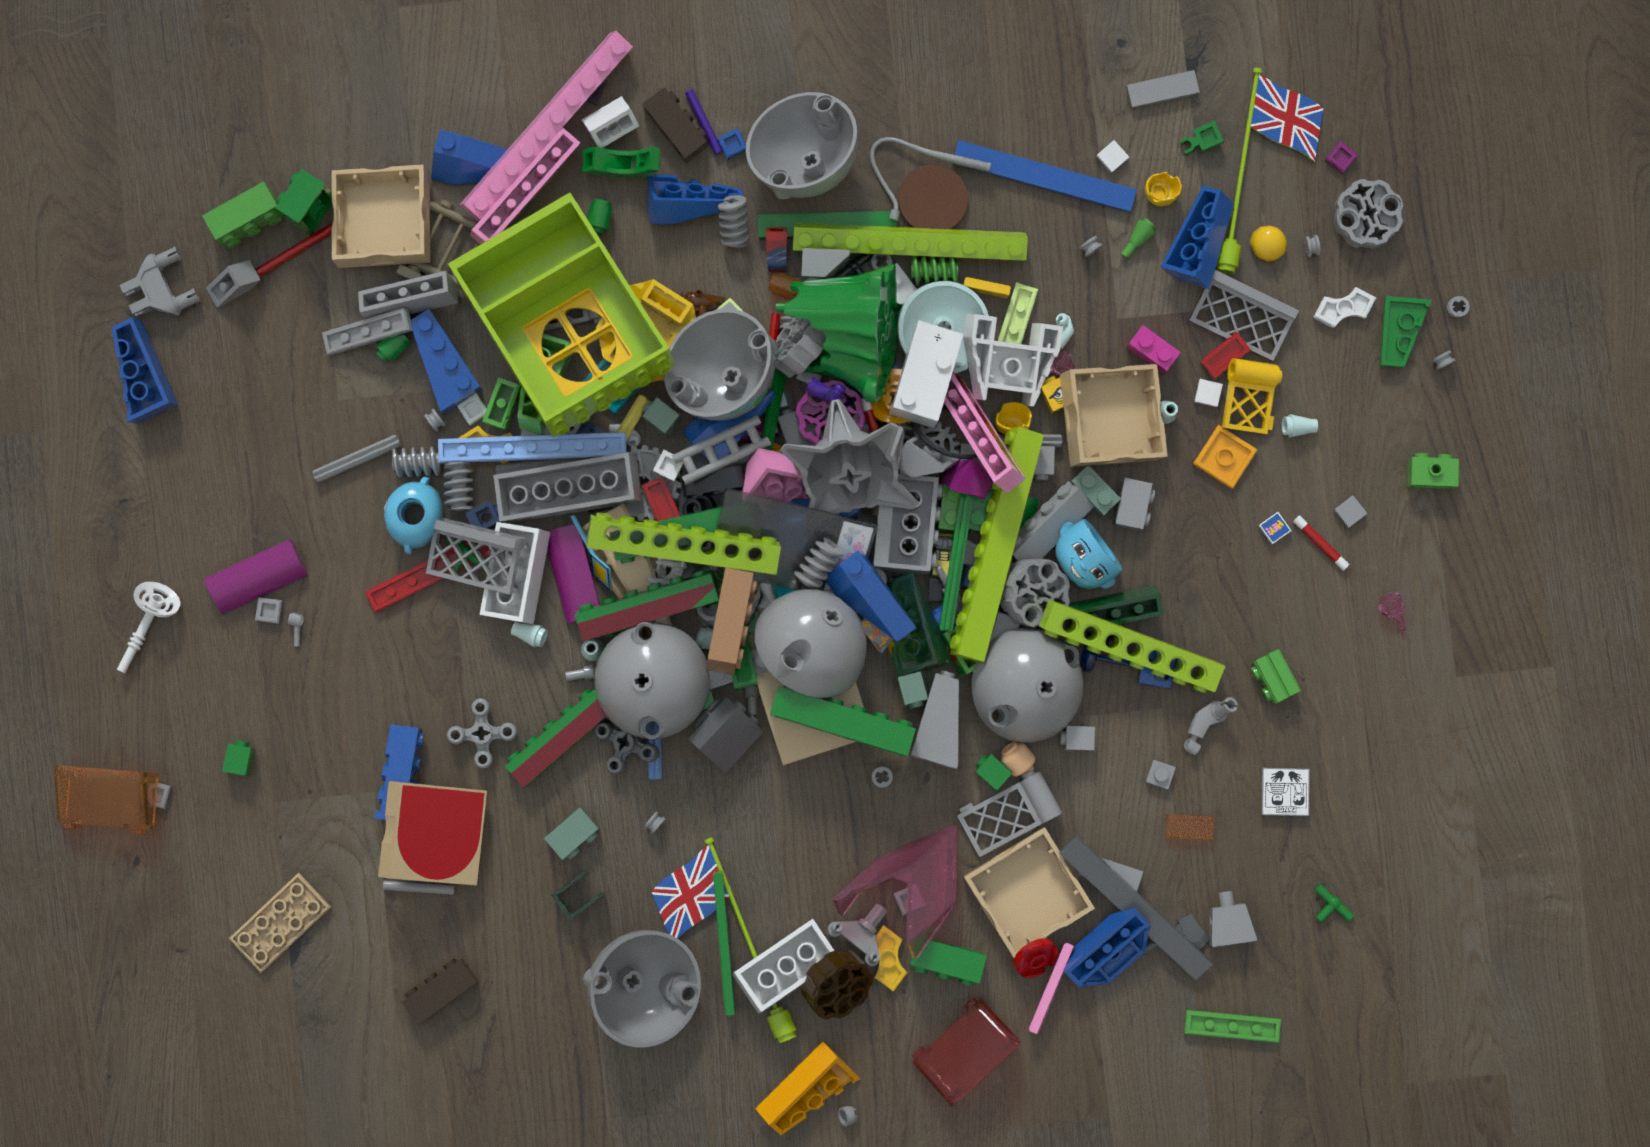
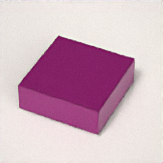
M1340 141L1325 161L1343 174L1358 154Z

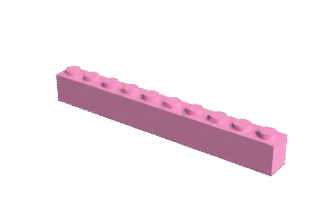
M617 31L610 32L459 205L476 221L481 220L633 46Z

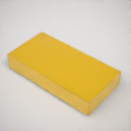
M969 277L965 278L963 284L976 293L1008 299L1011 289L1008 285Z

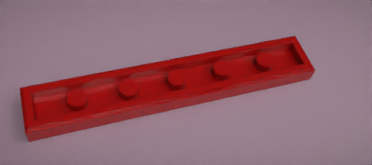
M467 541L463 542L465 546L470 547ZM487 545L478 549L484 559L491 555V550ZM454 548L445 553L451 564L458 557ZM441 556L436 559L435 570L442 571L447 567ZM467 559V561H468V563L470 564V566L474 564V563H472L470 560ZM427 560L365 591V594L374 612L378 613L445 578L426 574ZM463 565L459 571L465 569V566Z

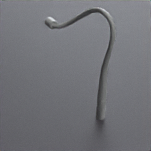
M894 137L879 139L872 145L870 150V161L873 170L893 202L894 209H891L889 219L898 221L900 214L898 202L883 179L874 158L875 150L881 143L895 142L933 158L969 168L985 170L986 172H990L991 163L989 162L986 163L980 160L926 149Z

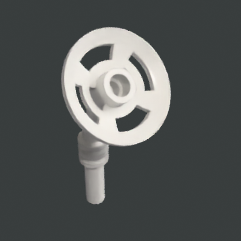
M144 582L136 587L133 594L134 600L146 613L136 633H132L134 637H130L131 642L127 643L128 648L116 670L124 674L126 673L137 650L141 649L142 641L146 639L144 636L154 616L170 617L179 610V597L166 585L157 582ZM145 591V594L142 596V599H139L140 593ZM154 591H158V592L163 593L164 595L167 596V598L164 599L163 596H161L160 594L154 593ZM173 605L172 610L167 612L169 606Z

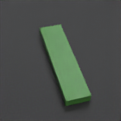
M1186 1010L1184 1034L1279 1043L1281 1019Z

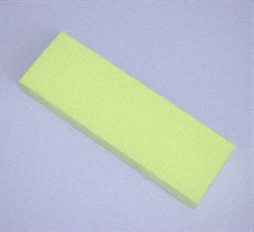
M1016 282L998 341L1015 344L1022 343L1038 289Z

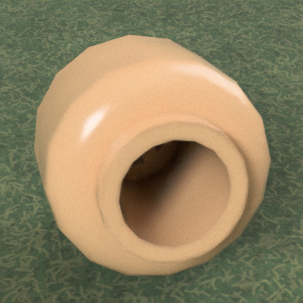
M1013 741L1001 751V763L1012 772V776L1024 775L1034 769L1033 765L1036 758L1025 743Z

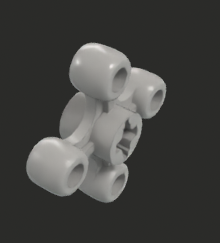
M479 698L471 706L476 718L475 724L468 729L460 726L451 727L447 731V739L450 743L456 745L467 740L473 741L477 746L474 762L477 767L486 769L493 763V756L489 751L491 741L497 738L504 741H513L517 737L518 730L512 723H504L499 727L490 725L487 719L491 708L490 703L485 699ZM482 703L485 709L479 712L477 706ZM481 727L491 733L485 735L484 740L474 735V733L481 731ZM506 728H511L512 734L510 736L505 735L504 731ZM455 731L460 733V737L457 740L453 738ZM482 755H485L487 757V762L485 764H482L480 762V757Z

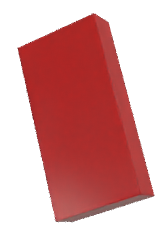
M1235 332L1200 362L1210 375L1216 379L1228 369L1229 363L1233 358L1241 359L1251 349L1242 337Z
M663 476L642 485L656 521L680 516Z

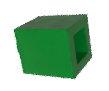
M235 740V745L228 744L222 772L250 776L255 748H250L249 742Z
M992 754L988 757L983 755L975 764L978 768L975 773L995 791L1012 774Z

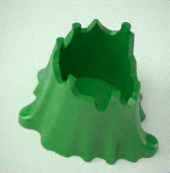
M889 264L877 270L856 276L803 282L794 281L790 283V291L796 292L798 295L789 302L776 303V312H784L785 316L808 320L812 328L821 330L826 335L823 350L808 365L804 372L844 380L863 395L866 402H881L882 395L886 394L887 382L890 383L891 372L894 369L898 350L897 321L901 305L897 302L896 265Z

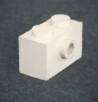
M622 96L582 119L591 138L600 148L639 127L633 112Z

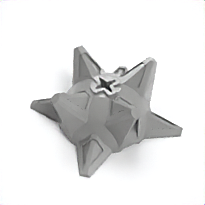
M837 399L832 400L830 403L823 439L815 446L784 444L780 451L795 464L807 495L811 498L803 526L813 529L840 512H851L854 509L864 507L872 508L876 505L914 509L919 502L898 481L904 429L897 426V424L889 423L870 434L862 432L841 400Z

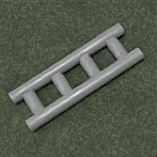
M758 415L672 455L676 464L683 461L688 474L682 476L685 485L755 453L758 448L763 449L770 446L771 442L768 436L761 439L755 426L761 424ZM747 431L752 444L739 449L734 436ZM725 441L731 454L718 459L713 446ZM704 451L710 464L696 469L691 456Z

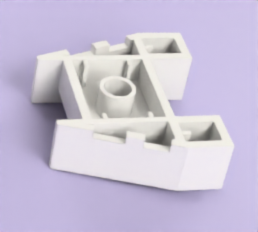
M966 314L963 340L975 399L986 400L988 388L1023 392L1022 404L1034 407L1041 392L1040 388L1050 373V367L1054 358L1057 357L1060 351L1063 326L1032 323L1029 345L994 341L997 317Z

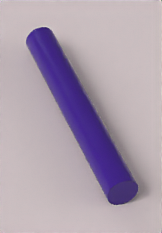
M694 90L687 91L685 95L701 128L708 136L707 140L714 154L722 153L723 150Z

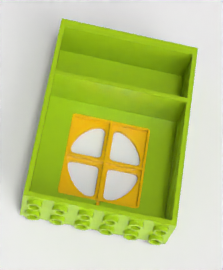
M571 193L566 194L448 263L456 281L552 437L564 435L570 430V427L577 423L586 422L590 415L597 411L606 410L612 402L628 397L634 389L648 385L653 378L658 375L667 374L675 366L666 342ZM570 309H586L601 316L605 320V324L590 334L579 337L565 316V313ZM557 319L569 336L571 344L551 357H545L542 351L543 333L547 324L551 320ZM607 333H613L616 340L614 360L606 371H600L586 348L590 343ZM573 353H579L592 373V379L586 382L570 381L554 372L553 366Z

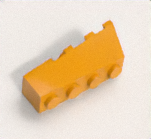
M822 1042L755 1109L770 1127L778 1134L783 1135L804 1120L807 1112L814 1109L818 1110L824 1105L823 1101L832 1094L839 1095L844 1091L842 1087L850 1081L854 1084L860 1078L827 1044Z

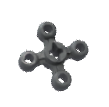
M600 722L595 727L596 737L600 740H611L616 749V753L613 757L609 758L606 764L607 770L611 774H622L626 770V758L631 753H637L645 762H654L659 757L660 751L655 744H644L640 741V737L625 731H617L610 722ZM604 727L606 728V734L603 733ZM625 738H627V741L630 743L629 746H626L627 743L624 741ZM649 749L651 750V756H650V757L648 756V753H647ZM616 762L618 763V768H617V769L615 768V763H616Z

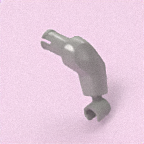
M1229 697L1222 702L1213 701L1195 713L1188 731L1191 737L1184 742V749L1190 754L1196 755L1201 748V745L1196 742L1197 738L1203 739L1211 725L1225 721L1229 713L1236 711L1237 707L1235 706H1238L1236 700Z

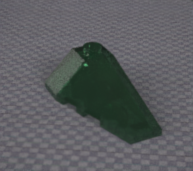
M915 572L893 579L892 593L917 627L900 641L894 640L892 657L898 677L932 670L951 663L945 639Z

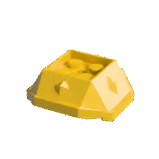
M654 279L629 285L670 348L678 333L696 318L693 304ZM601 318V320L599 321L598 325L596 326V329L600 328L605 324V320L603 318ZM607 333L599 338L603 359L612 364L616 353V340L613 333ZM664 375L656 376L650 383L664 380Z

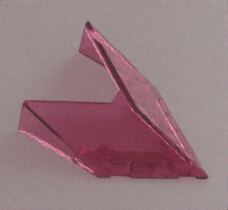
M957 824L879 856L833 898L839 915L844 916L858 895L864 891L895 878L908 885L906 943L912 958L917 960L957 903Z

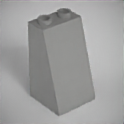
M941 670L940 674L935 673L910 756L951 769H957L959 764V680L954 679L955 674Z

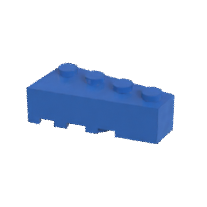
M131 317L112 326L116 357H118L120 366L119 375L124 389L123 398L127 407V422L138 424L178 405L142 320Z

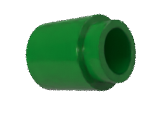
M593 199V204H590L587 220L597 235H603V232L609 230L613 211L611 208L612 203L601 199Z
M404 334L381 340L376 345L378 348L376 353L384 362L388 359L393 362L408 348L407 345L410 341Z

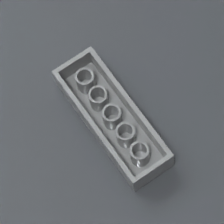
M629 452L493 475L499 522L507 524L642 502L636 455Z

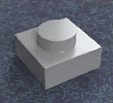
M1152 760L1145 782L1168 790L1176 767Z

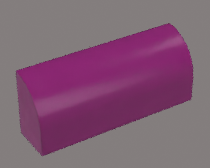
M575 524L549 531L550 537L547 548L567 625L577 622L574 614L576 611H579V606L592 603L593 606L600 604L584 541Z
M289 539L204 578V582L219 611L222 614H226L258 599V597L265 596L308 576V573L294 542Z

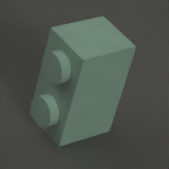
M658 398L654 402L650 400L642 410L644 412V421L666 439L681 422L680 415Z
M1089 465L1070 482L1083 492L1093 504V510L1101 518L1121 499Z
M921 671L898 677L896 681L903 707L909 706L911 710L924 706L923 702L928 697Z
M580 807L544 839L562 860H565L567 857L571 860L580 852L578 847L584 842L590 844L599 836L596 832L600 828Z

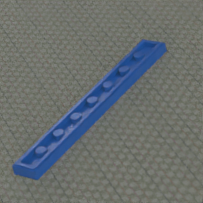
M958 140L954 154L991 163L990 172L975 168L969 169L1128 213L1131 212L1137 191L1134 188Z

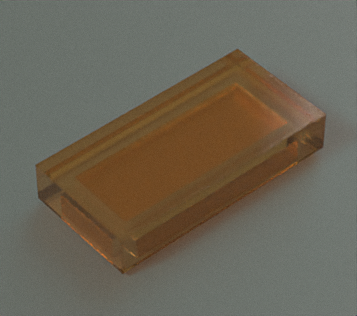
M1166 814L1165 838L1213 840L1214 816Z

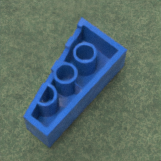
M1202 186L1160 266L1174 279L1210 289L1234 205L1221 190Z
M430 309L412 319L411 324L414 337L440 412L445 415L472 395L481 392L482 388Z
M390 724L385 753L388 762L384 763L382 770V781H385V786H381L379 790L378 800L381 809L380 811L375 810L374 819L386 820L385 810L389 781L418 784V780H415V773L420 770L421 757H418L419 747L422 748L424 744V734L421 733V728Z

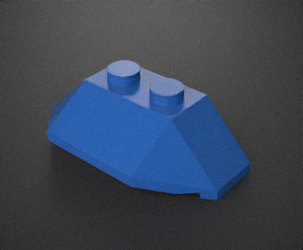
M1136 908L1110 914L1075 945L1063 971L1079 988L1109 984L1145 953L1148 931L1151 925Z

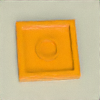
M1217 425L1193 465L1228 488L1233 489L1254 457L1257 449L1225 428Z

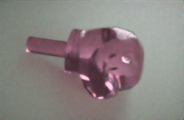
M1060 351L1057 357L1054 358L1050 369L1055 376L1070 369H1075L1071 361V354L1068 351Z
M1392 591L1381 596L1380 605L1378 606L1382 615H1389L1391 620L1396 618L1401 631L1406 630V625L1402 619V615L1406 614L1400 593Z

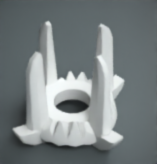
M658 558V561H656L657 569L653 568L657 578L647 577V580L651 584L660 582L661 586L669 584V579L682 576L683 569L687 568V562ZM667 566L672 567L669 575L666 574Z

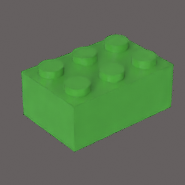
M265 182L256 185L202 215L215 240L224 249L227 247L229 249L234 248L241 243V239L259 234L261 228L268 224L273 226L279 223L283 216L275 208L277 206V199Z

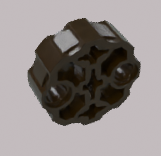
M849 949L841 952L835 950L825 954L823 959L814 963L806 973V980L801 986V992L807 1003L820 1018L827 1020L836 1017L840 1019L849 1015L853 1009L862 1005L867 999L869 988L873 984V974L868 970V966L856 952Z

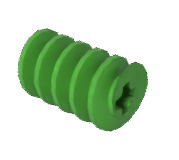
M912 256L911 281L912 278H915L916 284L919 285L922 278H924L926 284H929L931 278L934 279V282L940 281V278L943 281H949L952 278V281L957 283L958 259L955 262L953 257H949L946 262L944 257H939L938 262H936L935 257L930 256L929 262H927L926 257L921 256L918 262L916 256Z

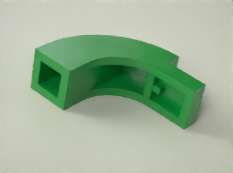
M652 146L635 151H618L600 147L584 149L581 173L614 178L654 176V172L659 171L661 163L660 148Z

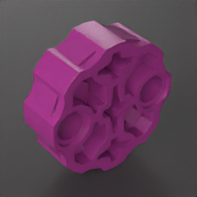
M834 380L825 382L824 384L832 389L837 383L846 388L843 396H846L849 400L854 399L855 402L853 405L854 409L850 406L845 408L850 415L854 416L852 417L859 429L862 430L865 415L863 414L862 400L858 393L845 386L843 382ZM806 390V393L797 404L795 416L800 435L805 441L815 446L823 439V437H819L820 429L826 426L827 420L820 421L826 416V411H829L830 402L824 399L820 402H815L811 399L809 391ZM845 398L841 401L843 405L846 402ZM819 412L821 413V415H819V416L816 417L815 419L812 418V417L806 416L807 414H810V415H813V416H814V415H816V414L819 413ZM806 422L810 426H816L814 429L815 436L811 432H805Z

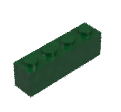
M1154 585L1072 602L1068 605L1071 608L1117 625L1164 615L1161 595ZM1066 619L1068 629L1072 625L1071 619ZM1088 627L1084 632L1093 630V627Z

